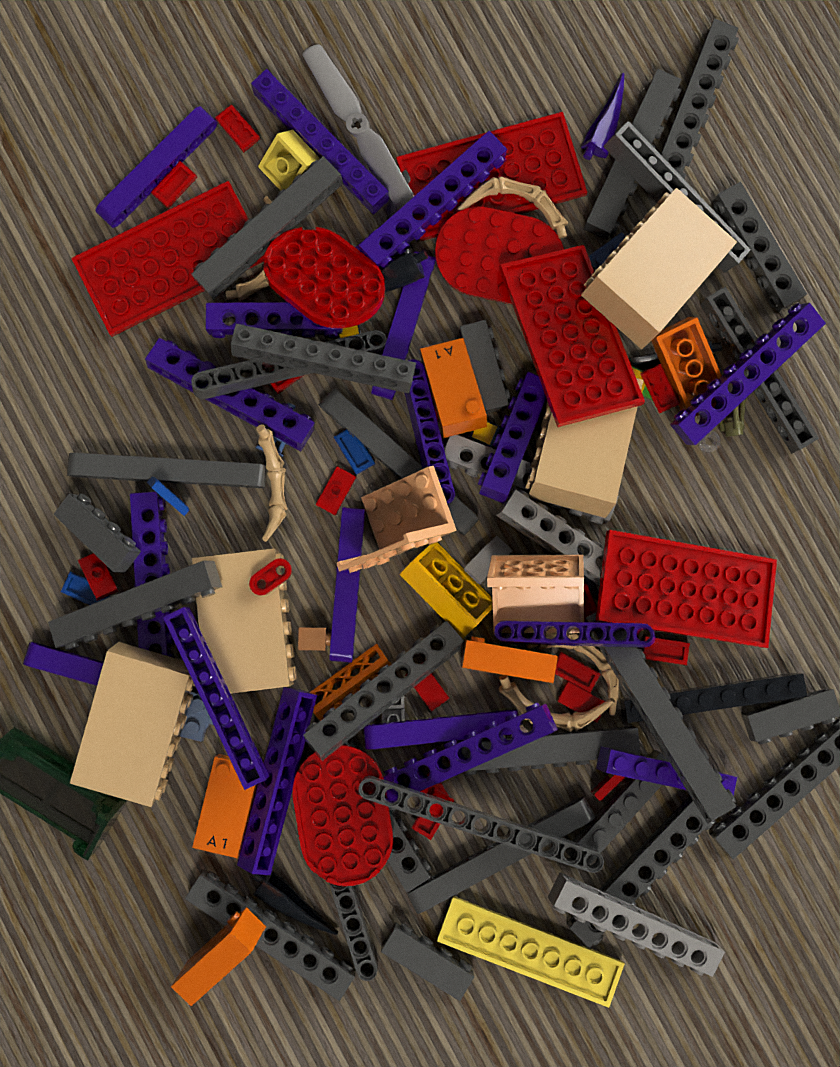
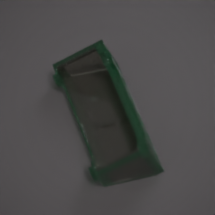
M14 727L0 739V794L74 839L73 851L88 861L100 847L128 800L70 784L75 764Z

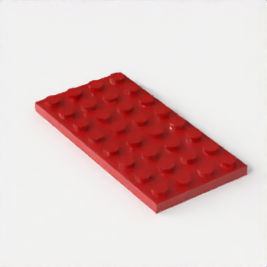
M563 112L490 131L507 148L506 161L500 168L492 169L489 172V177L484 182L475 184L473 191L489 179L501 176L510 180L540 186L541 190L546 191L554 205L587 195L588 192ZM485 133L396 157L401 173L407 170L411 180L408 185L414 196ZM478 158L482 163L488 162L485 158ZM462 172V175L465 177L472 176L469 172ZM453 186L445 187L448 191L456 190ZM500 193L498 195L486 196L470 206L488 207L515 214L538 209L533 204L534 202H529L524 197ZM469 195L467 197L462 196L457 200L458 204L451 211L448 212L446 210L441 215L442 218L434 226L430 224L425 229L424 235L419 239L420 242L438 237L442 226L451 216L459 212L457 208ZM437 200L429 201L433 206L440 204ZM415 214L413 216V218L416 220H422L424 218L421 214Z
M227 181L71 259L109 335L113 337L204 292L191 275L195 267L209 259L211 253L215 249L221 248L232 234L238 233L249 219L230 182ZM264 255L250 268L264 262Z
M584 245L500 264V273L557 427L644 404L645 399L616 326L581 296L587 289L584 284L594 273Z
M607 530L596 621L606 623L648 624L655 631L768 648L777 559Z

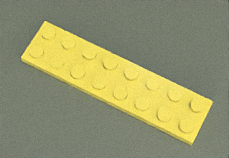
M452 896L437 937V942L608 1008L625 965L622 960L456 896Z

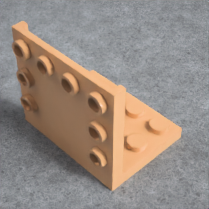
M434 466L424 468L361 497L379 550L367 555L339 561L336 564L339 571L348 569L350 573L367 569L375 565L387 563L390 561L389 558L413 548L439 542L442 540L441 537L457 531Z
M583 555L491 556L487 587H492L493 632L495 626L501 621L584 622ZM531 627L527 628L524 633H534V629ZM504 628L502 633H511V628ZM550 628L546 633H557V630ZM575 628L569 633H579L580 635V630Z

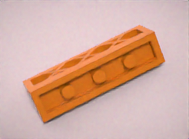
M377 644L309 692L317 696L324 695L323 699L314 706L313 710L314 715L320 721L324 719L323 716L331 708L336 709L343 704L342 700L350 693L354 695L358 692L362 683L368 679L372 681L377 677V673L382 667L392 665ZM379 654L380 658L374 663H368L373 655ZM361 668L356 676H350L354 669ZM342 681L341 687L337 690H332L336 682Z

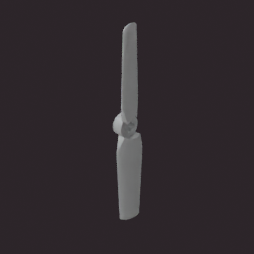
M319 44L310 46L303 52L305 61L334 113L346 123L350 134L357 138L362 158L376 179L389 191V198L397 210H399L414 197V194L383 139L369 128L370 124L362 114L359 100L323 47ZM357 121L361 125V128L357 129L354 124Z

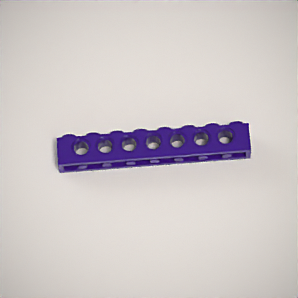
M268 69L264 70L251 82L254 95L288 130H294L320 159L324 156L341 174L343 185L373 215L388 202L389 191Z
M490 131L485 133L359 245V251L371 259L379 269H385L393 262L392 258L398 253L401 255L409 248V243L412 240L420 239L430 224L434 226L442 218L441 215L446 210L448 212L451 211L458 204L457 200L462 196L467 197L473 191L475 184L484 182L489 177V172L492 169L500 168L506 161L507 148ZM478 158H485L488 162L482 163ZM462 172H469L472 176L465 177L462 175ZM453 186L456 190L448 191L445 187ZM437 200L440 204L433 206L429 201ZM415 214H421L424 218L422 220H416L413 218V216ZM400 228H404L408 232L404 235H401L397 232V230ZM387 242L391 244L392 247L389 249H383L380 245L382 243Z
M797 303L788 310L789 314L784 319L777 320L772 325L773 329L768 334L761 335L755 341L757 344L753 348H749L741 353L739 361L726 367L723 371L724 375L710 382L707 385L708 389L703 394L695 396L690 402L691 405L686 410L683 409L674 416L675 420L670 426L686 445H696L826 324L811 303ZM794 322L797 326L796 332L793 330ZM778 337L780 338V341H781L780 347H778V345H777V338H778ZM762 352L765 356L764 362H762L760 359V355ZM746 367L749 371L747 378L744 375V370ZM729 383H731L733 387L731 393L728 391ZM713 397L716 399V406L714 408L711 405ZM697 412L700 415V421L698 423L695 422V415Z
M161 338L157 340L145 358L147 368L193 392L191 380L195 374H188L190 370L194 369L201 372L216 368L209 361L203 362L199 360L191 351H183L170 340L165 341ZM172 359L179 360L176 364L169 363ZM222 378L219 381L221 383H227L230 381V379ZM200 383L197 387L205 388L208 384ZM254 387L237 391L233 396L224 394L205 399L255 427L264 425L266 429L273 432L274 437L300 452L314 431L315 422H313L311 417L306 414H298L288 404H280L271 395L265 392L260 393ZM248 401L256 402L254 406H247L245 403ZM272 411L275 413V416L267 417L264 414ZM293 422L295 426L287 428L284 426V423Z
M157 492L130 494L132 540L135 541V546L141 551L134 560L135 587L148 583L151 577L155 576L158 579L170 574L169 564L165 562V555H168V543L164 541V533L167 532L166 519H163L162 511L166 509V502ZM153 510L154 518L147 522L145 514L147 511ZM153 532L155 534V541L148 544L146 536ZM154 554L157 562L155 565L149 566L147 559L150 555ZM159 611L155 613L156 617L143 621L141 618L137 620L139 648L152 651L153 646L159 644L162 647V655L175 658L174 653H171L170 647L174 640L163 619L164 616L171 614L172 611L166 613ZM155 621L159 622L161 626L157 634L151 630V625Z
M183 607L164 616L163 619L244 790L266 780L269 774L190 607Z
M284 687L264 760L269 777L258 783L237 866L251 874L271 875L293 790L294 779L305 744L303 735L306 733V728L310 725L317 695L300 689Z
M537 702L526 707L527 712L520 716L518 712L505 717L506 722L500 725L495 721L484 726L486 731L480 734L475 730L464 735L465 740L457 743L455 739L444 744L445 749L437 752L435 748L424 753L425 758L417 761L415 757L404 762L405 767L397 770L396 766L384 771L385 776L383 778L386 781L422 791L553 733L558 728L547 704L540 706ZM524 719H529L532 721V731H528L524 728ZM504 728H508L512 732L511 740L503 737L502 732ZM484 737L491 741L490 749H486L482 745ZM463 747H467L470 750V758L463 756ZM443 756H446V757L449 758V760H450V766H449V767H446V766L443 765V763H442V757H443ZM423 765H426V766L429 767V769H430V775H429V776H426V775L423 774V772H422V766H423ZM403 774L408 775L410 778L409 785L403 782ZM389 789L386 791L388 800L392 801L398 797L396 790Z

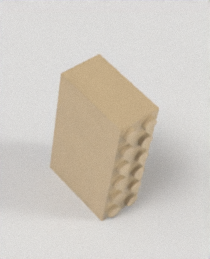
M676 187L671 194L666 192L642 221L635 226L632 232L625 237L605 262L598 267L584 284L587 289L581 296L640 349H643L662 331L737 241Z
M636 378L640 389H642L643 380ZM547 401L545 406L547 409L540 426L542 429L535 446L537 448L530 466L532 468L525 486L526 489H529L528 495L533 499L606 518L617 501L637 407L557 427Z
M276 549L192 558V564L203 560L215 561L222 588L216 589L214 595L202 598V596L196 597L199 628L230 693L289 687L294 685V681L297 680L296 667H292L291 658L295 656L294 646L289 644L288 636L292 635V626L286 617V613L290 612L289 601L284 599L287 581L264 596L254 594L249 587L250 578L275 559H284V556ZM283 566L277 568L279 575H282L281 568H284ZM265 580L258 582L259 588L262 589L266 586Z
M122 642L116 643L107 651L70 784L152 807L156 800H160L168 784L166 777L168 772H171L175 759L171 757L174 751H177L181 737H178L180 730L184 728L187 716L184 714L192 702L193 694H190L193 686H195L183 660Z

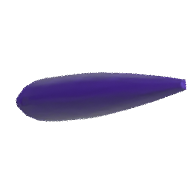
M624 73L620 75L607 103L595 122L588 129L581 148L585 150L583 157L587 160H591L593 155L601 158H607L609 152L603 146L616 132L624 92Z

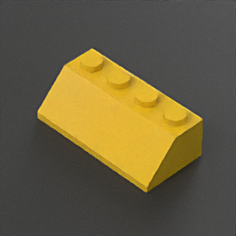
M438 542L430 544L399 574L438 615L453 627L462 639L493 609L492 597L464 571Z

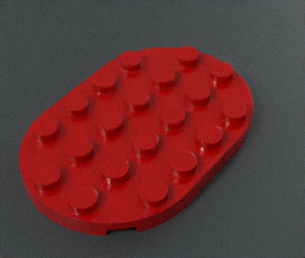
M470 207L455 213L442 226L435 244V261L446 283L456 291L468 296L512 305L499 270L500 264L564 250V247L556 232L539 219L488 207Z
M302 227L295 228L274 239L265 252L263 268L269 286L316 324L329 328H348L360 325L374 316L384 301L385 283L379 267L333 231L316 227V230H303Z
M342 745L323 761L315 752L311 754L297 771L292 793L304 860L314 873L326 880V882L338 886H355L375 877L389 859L393 845V829L389 807L366 800L359 794V783L362 778L374 776L384 780L382 772L367 753L348 745ZM366 782L362 788L366 793H373L376 786L372 782Z

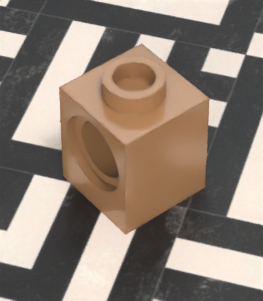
M299 627L298 650L326 651L327 646H330L331 632H327V628Z

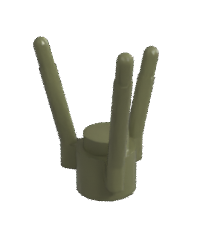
M746 399L740 403L739 417L737 406L733 410V418H727L726 423L723 420L719 423L720 432H725V437L744 435Z

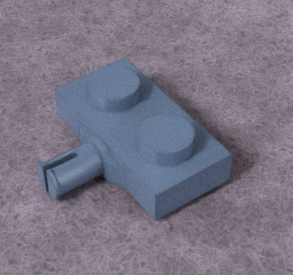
M191 692L190 694H193L190 707L186 709L185 716H187L184 728L181 729L180 737L202 742L204 741L209 725H213V722L199 693Z

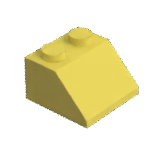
M289 130L276 135L258 167L281 191L287 189L298 175H303L309 169L311 163L320 158L294 130Z

